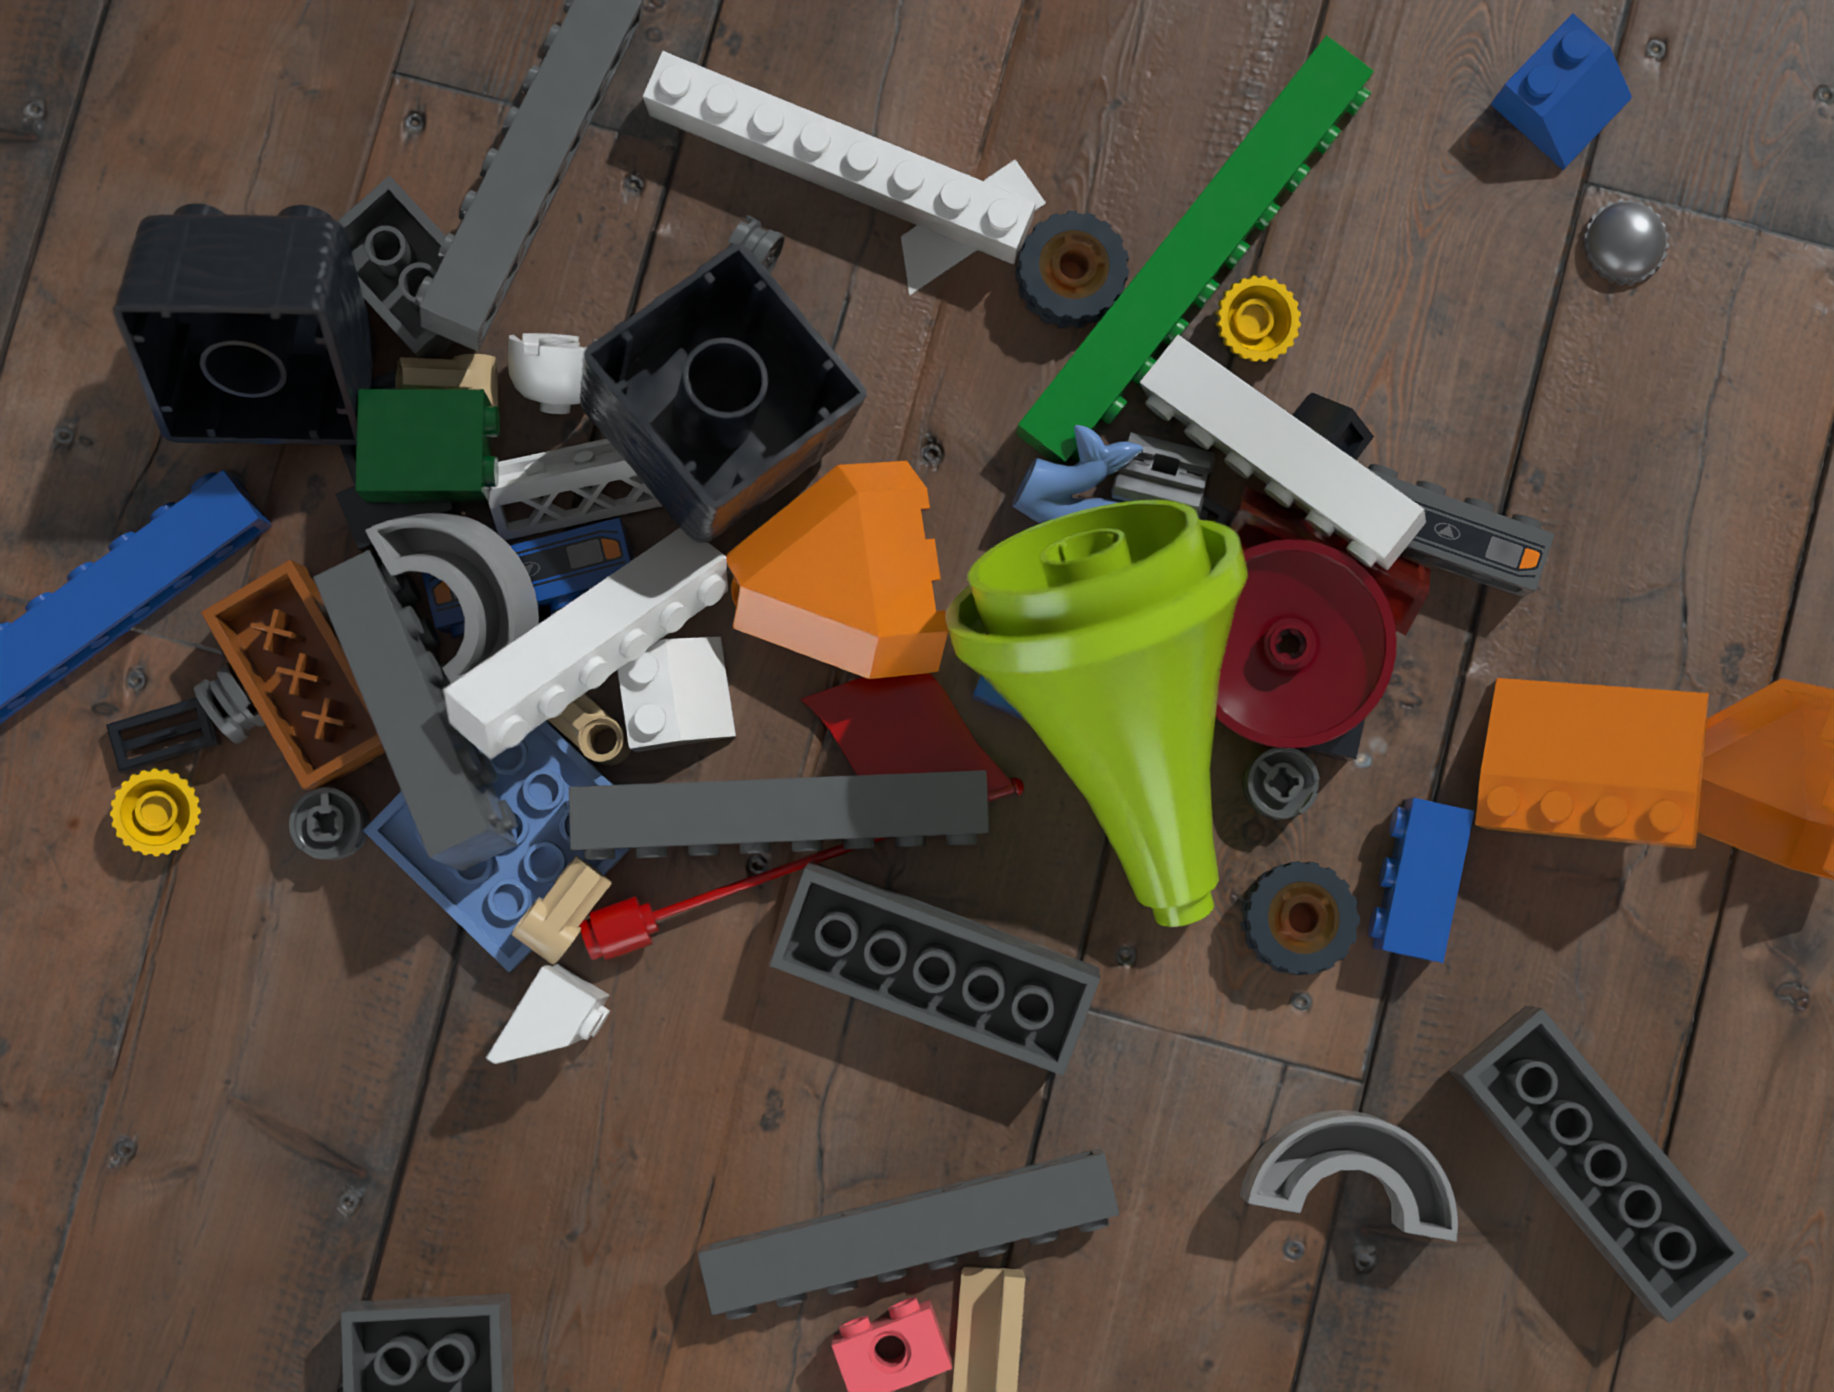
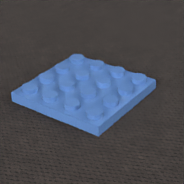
M547 720L526 734L520 743L506 748L490 759L498 781L492 783L499 801L504 799L508 803L517 821V828L512 829L518 845L464 871L433 860L428 856L402 791L363 830L509 973L513 972L533 951L512 936V931L531 905L539 897L543 899L553 886L555 880L576 855L584 860V850H571L569 787L614 785ZM477 748L479 754H483V752ZM631 848L615 849V859L584 861H587L605 876Z

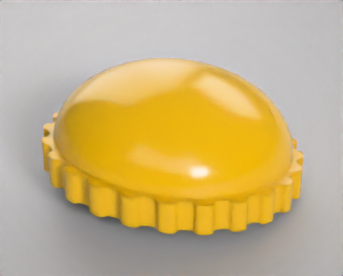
M1250 276L1248 279H1239L1238 283L1231 284L1230 289L1223 292V299L1218 301L1219 309L1216 310V316L1218 317L1216 326L1219 327L1218 335L1223 338V344L1229 346L1233 354H1239L1241 359L1248 358L1252 362L1258 360L1266 362L1269 358L1277 359L1279 354H1285L1287 348L1294 345L1293 340L1299 335L1298 328L1301 327V322L1299 321L1301 312L1297 309L1298 302L1293 299V293L1287 291L1286 285L1279 284L1276 279H1268L1267 276H1260L1259 278L1257 276Z
M153 768L151 771L142 770L138 775L132 774L130 780L122 782L121 789L116 790V797L111 801L113 809L110 811V817L113 818L111 825L117 831L116 836L122 838L125 846L129 845L132 851H140L143 855L153 854L154 856H159L161 853L168 855L172 850L177 851L182 847V844H187L190 841L189 837L195 834V827L200 823L198 814L201 813V808L198 807L199 797L195 796V789L188 785L187 779H181L178 773L172 774L168 769L159 771L157 768Z

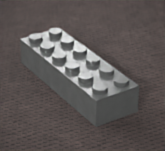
M370 550L314 576L317 588L429 858L464 871L518 845L512 829L517 828V821L508 803L504 799L499 801L492 783L498 781L490 759L484 753L480 755L477 747L450 724L443 691L451 685L442 669L447 663L441 664L435 651V647L440 645L435 628L428 618L422 619L416 603L421 601V595L412 577L408 573L390 576L381 558Z
M812 860L804 868L769 966L1063 1076L1100 981L1099 967Z
M1526 1005L1449 1070L1452 1076L1652 1314L1671 1323L1749 1256L1748 1252L1543 1008Z

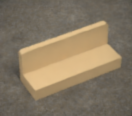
M969 1265L962 1267L952 1392H1017L1025 1290L1023 1270Z

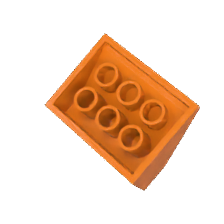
M1496 678L1480 772L1475 825L1488 830L1696 849L1709 693Z

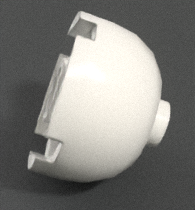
M523 333L521 341L515 335H509L508 368L510 378L514 387L524 397L540 402V411L568 414L572 404H580L582 359L586 347H579L578 336Z

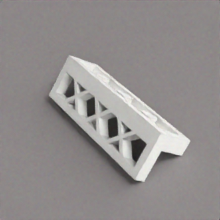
M608 439L498 462V486L490 487L489 507L498 535L504 540L662 506ZM622 480L634 486L627 497L615 500L602 494L601 491L608 482ZM569 490L585 497L578 508L564 510L552 504L558 493ZM522 501L535 508L528 519L508 523L502 505Z

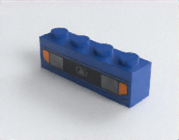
M620 518L511 546L531 578L538 610L550 607L551 613L558 612L634 560L626 525ZM422 572L435 628L445 634L451 633L452 638H464L465 617L458 597L444 581L427 572Z

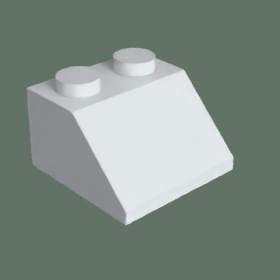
M721 637L658 640L647 648L641 657L629 661L618 669L629 749L635 752H643L736 737Z
M560 964L543 966L486 1059L496 1064L569 1046L583 1039L588 1040L590 1036L595 1037L610 1013V1010L604 1007L610 995Z

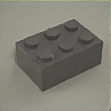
M389 175L341 217L338 222L344 227L349 239L363 298L418 358L437 359L455 341L421 327L420 308L415 305V299L426 276L434 278L441 264L437 261V256L445 235Z
M511 1293L355 1301L341 1312L343 1392H514Z

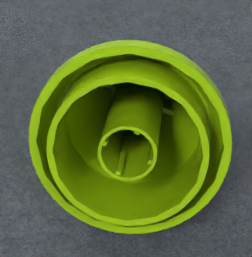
M1139 500L1103 505L1067 514L1033 526L997 544L972 565L968 573L970 585L962 590L949 605L945 620L955 653L959 659L980 673L1028 721L1087 799L1121 862L1136 900L1143 906L1151 907L1154 919L1158 924L1167 927L1189 925L1205 918L1214 908L1211 891L1219 882L1212 831L1210 760L1220 668L1235 605L1246 581L1247 569L1239 537L1229 527L1211 521L1199 520L1196 511L1183 503L1167 500Z

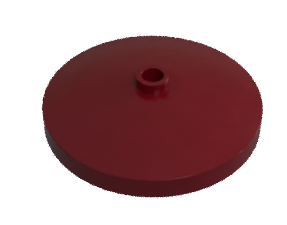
M1290 539L1263 543L1243 551L1247 577L1235 605L1221 663L1215 717L1228 728L1251 741L1280 748H1301L1319 745L1347 733L1364 720L1378 704L1394 670L1397 648L1396 627L1392 611L1382 589L1365 568L1341 551L1317 542ZM1284 635H1292L1297 639L1298 649L1294 654L1289 655L1280 650L1279 643Z

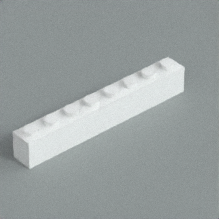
M662 51L643 94L649 116L1013 265L1033 221L1036 205L1033 201L665 51Z

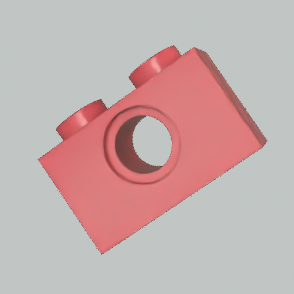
M916 1297L908 1298L888 1307V1316L872 1322L869 1321L868 1316H861L839 1326L840 1334L833 1336L832 1349L848 1392H892L952 1369L951 1356L930 1300L918 1303ZM888 1335L896 1336L904 1343L905 1350L895 1359H886L876 1350L875 1345L879 1339Z

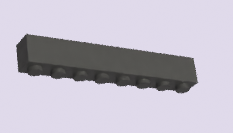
M644 0L565 1L563 12L567 13L561 27L553 24L550 28L543 46V52L546 53V56L540 67L532 65L522 89V93L526 94L520 108L512 106L506 115L501 134L505 136L498 150L491 148L484 159L480 171V176L484 179L478 191L470 190L464 198L459 212V219L463 221L456 235L448 233L445 236L437 256V261L441 264L434 278L426 276L420 285L415 305L420 308L421 327L479 352L642 21Z
M986 770L569 787L571 850H584V860L615 859V849L636 848V858L667 857V847L688 846V856L719 855V845L740 844V854L771 853V842H791L792 852L823 850L822 840H843V849L874 848V838L895 837V847L926 846L925 836L946 835V845L977 844V834L989 833Z
M1101 1148L702 1245L698 1252V1258L711 1314L716 1315L725 1312L726 1319L732 1320L757 1312V1304L776 1300L777 1307L801 1303L807 1300L806 1292L826 1288L829 1295L847 1292L858 1287V1279L877 1275L878 1282H887L907 1276V1267L923 1263L928 1264L929 1270L954 1265L959 1262L957 1255L978 1250L979 1257L1001 1254L1009 1250L1008 1242L1028 1238L1030 1245L1050 1242L1060 1237L1058 1230L1077 1225L1080 1232L1099 1230L1110 1225V1217L1120 1214L1105 1153Z

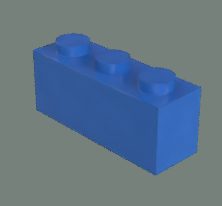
M1418 798L1404 799L1402 807H1395L1389 826V836L1395 837L1391 857L1386 856L1384 858L1379 874V886L1385 887L1381 907H1374L1368 928L1369 937H1374V949L1431 962H1444L1475 811Z

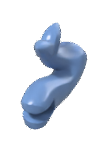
M1075 425L1074 432L1080 461L1073 466H1066L1035 458L1021 481L1013 499L1012 507L1041 524L1085 509L1127 502L1119 499L1073 497L1072 495L1085 492L1101 483L1106 476L1117 472L1142 452L1143 447L1133 442H1117L1104 445L1102 439L1092 429L1082 425Z

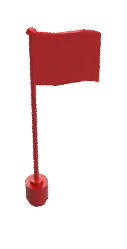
M930 673L875 679L861 677L800 699L830 730L857 776L986 770L988 802L1012 793H1016L1018 797L1024 791L1023 781L1017 777H1012L1010 780L977 744L945 690ZM874 838V843L887 838ZM843 844L656 911L652 910L649 902L640 905L638 898L634 896L590 912V918L583 920L579 925L582 938L592 961L601 957L608 961L652 945L651 934L659 931L658 920L805 868L810 860L820 863L856 849H843Z

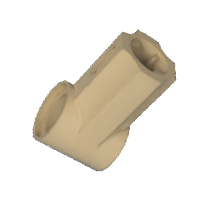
M463 354L453 357L452 360L400 357L397 361L395 388L484 389L491 402V406H498L497 358L485 354Z
M585 693L568 704L561 714L547 719L579 747L587 758L601 765L613 766L620 764L631 752L626 727L618 723ZM612 728L617 736L614 749L603 755L598 754L594 746L595 737L601 730Z
M576 855L555 880L553 886L543 899L539 897L531 905L511 935L551 965H554L572 944L581 930L579 925L612 882L599 870Z

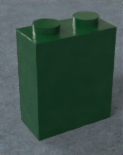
M358 389L355 491L365 502L489 503L490 487H497L499 479L497 456H490L491 437H498L500 430L498 406H491V402L484 389Z

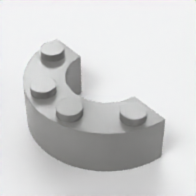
M431 512L389 520L365 530L390 576L410 571L427 572L444 581L458 597L465 617L464 639L457 655L442 668L451 684L539 625L536 594L524 564L502 537L480 522L453 513Z
M1330 1110L1310 1114L1289 1123L1271 1136L1260 1148L1249 1165L1242 1182L1239 1196L1248 1204L1300 1213L1308 1192L1322 1178L1340 1170H1362L1374 1175L1383 1184L1391 1202L1393 1225L1406 1233L1457 1242L1458 1218L1455 1198L1447 1176L1438 1161L1420 1141L1408 1132L1369 1114L1347 1110Z

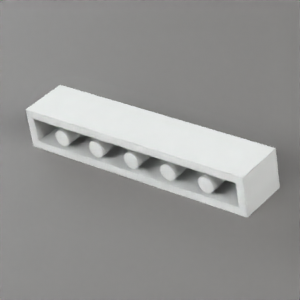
M1179 335L1175 337L1140 381L1148 398L1145 404L1156 415L1165 421H1169L1172 416L1187 426L1184 432L1196 444L1206 450L1211 445H1214L1227 455L1224 462L1236 473L1246 479L1251 474L1257 476L1267 484L1264 490L1271 498L1286 508H1289L1294 503L1308 513L1305 520L1310 526L1328 538L1334 532L1347 541L1349 545L1346 550L1367 567L1371 568L1376 562L1388 571L1426 523L1424 508Z
M681 528L677 529L446 687L443 691L450 724L490 759L506 748L517 745L524 739L526 734L547 719L561 714L568 704L588 690L599 687L609 675L629 661L641 657L647 648L668 633L679 630L696 613L706 606L717 603L728 591L726 556L708 542L700 543L694 541Z

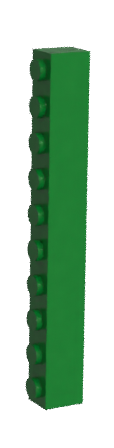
M1328 35L1324 37L1019 422L1016 430L1017 436L1052 463L1067 466L1071 460L1075 463L1080 461L1074 426L1082 425L1095 431L1102 421L1109 426L1115 421L1128 403L1122 395L1129 386L1135 382L1141 387L1140 381L1155 364L1156 360L1152 357L1163 343L1169 346L1177 335L1182 336L1189 326V323L1183 318L1195 304L1200 309H1203L1215 294L1220 284L1214 281V279L1223 267L1227 266L1233 270L1248 252L1251 246L1245 240L1256 227L1263 232L1278 214L1281 207L1275 202L1283 191L1287 189L1294 193L1308 176L1311 168L1306 165V162L1317 150L1324 155L1338 138L1342 130L1336 127V124L1347 112L1354 117L1368 100L1372 92L1366 86L1374 70Z

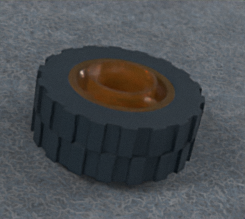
M1067 211L1066 214L1061 215L1055 213L1050 215L1048 220L1040 221L1035 225L1032 233L1028 234L1023 242L1016 262L1018 264L1015 271V281H1018L1019 284L1017 291L1020 298H1023L1027 303L1026 308L1032 314H1037L1041 318L1040 320L1046 324L1052 323L1058 325L1057 328L1067 329V327L1084 328L1091 322L1095 324L1103 318L1125 288V283L1129 276V268H1127L1129 256L1127 250L1123 248V240L1119 233L1116 234L1111 229V225L1105 220L1103 222L1095 218L1096 215L1088 212L1080 214L1077 211ZM1068 261L1075 262L1082 268L1084 276L1079 279H1070L1061 272L1059 265Z
M1300 861L1289 862L1273 867V869L1261 874L1258 877V881L1250 885L1246 894L1248 896L1246 901L1242 902L1240 911L1243 912V921L1240 922L1241 931L1245 932L1247 938L1245 942L1248 948L1256 953V958L1262 964L1267 963L1272 967V970L1279 973L1310 975L1334 967L1335 962L1343 960L1348 955V949L1351 944H1355L1358 936L1356 934L1357 925H1360V915H1357L1356 909L1358 902L1348 889L1350 886L1345 879L1341 880L1335 875L1337 872L1331 868L1320 867L1319 863L1311 861L1306 863ZM1295 904L1302 905L1310 914V925L1303 933L1295 931L1289 923V912Z

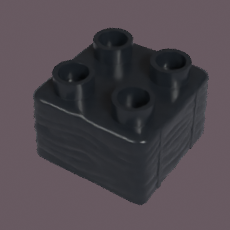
M193 203L179 207L173 214L152 215L143 218L138 225L136 237L128 256L122 276V283L116 295L113 313L162 436L166 440L176 443L357 445L358 389H371L377 344L363 298L349 239L342 224L325 211L309 205L289 206L281 210L276 216L228 215L215 207Z
M740 243L731 245L721 251L706 264L701 265L695 273L656 297L641 311L625 322H620L613 330L588 345L582 359L580 404L585 414L634 470L686 535L700 543L709 542L720 536L732 525L740 521L742 517L759 507L794 481L807 468L817 463L820 458L832 451L844 438L867 396L866 389L858 377L809 323L800 309L747 247Z

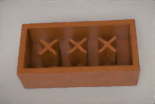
M290 559L201 611L202 616L303 790L311 791L317 788L328 787L386 753L317 585L306 567Z

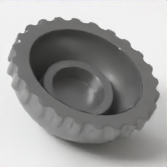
M1619 199L1616 203L1609 202L1606 207H1600L1597 213L1591 217L1583 237V242L1585 243L1583 252L1587 255L1586 261L1591 264V269L1597 271L1600 278H1606L1609 283L1616 282L1620 286L1624 284L1632 286L1635 282L1642 283L1647 277L1651 278L1655 271H1658L1662 266V262L1667 257L1666 250L1669 248V243H1667L1669 234L1665 231L1666 224L1660 220L1661 216L1658 213L1655 214L1652 207L1644 206L1643 202L1636 203L1633 199L1628 201Z

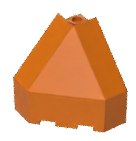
M907 461L837 465L729 551L725 556L727 566L734 575L731 583V595L736 606L732 628L867 679L938 672L948 635V627L945 620L946 611H936L932 582L941 580L935 539H925L921 511L930 509L928 490Z
M1781 678L1707 718L1698 833L1788 869L1834 881V689Z

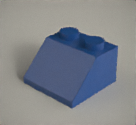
M1572 13L1504 84L1491 102V105L1556 165L1564 170L1631 100L1632 95L1611 47Z

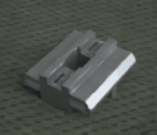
M1131 432L1126 442L1139 444L1143 447V451L1119 470L1111 489L1112 498L1127 502L1139 500L1175 501L1192 507L1200 515L1208 474L1212 473L1215 462L1214 453ZM1159 471L1171 473V475L1165 474V473H1161V472H1159Z

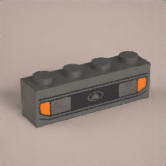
M1378 464L1369 465L1367 469L1424 508L1426 523L1400 555L1522 598L1536 591L1555 535L1541 529L1542 523L1540 521L1519 514H1514L1511 519L1494 513V506L1483 500L1465 498L1464 502L1445 496L1446 489L1437 484L1417 481L1416 485L1397 479L1398 473L1391 468Z

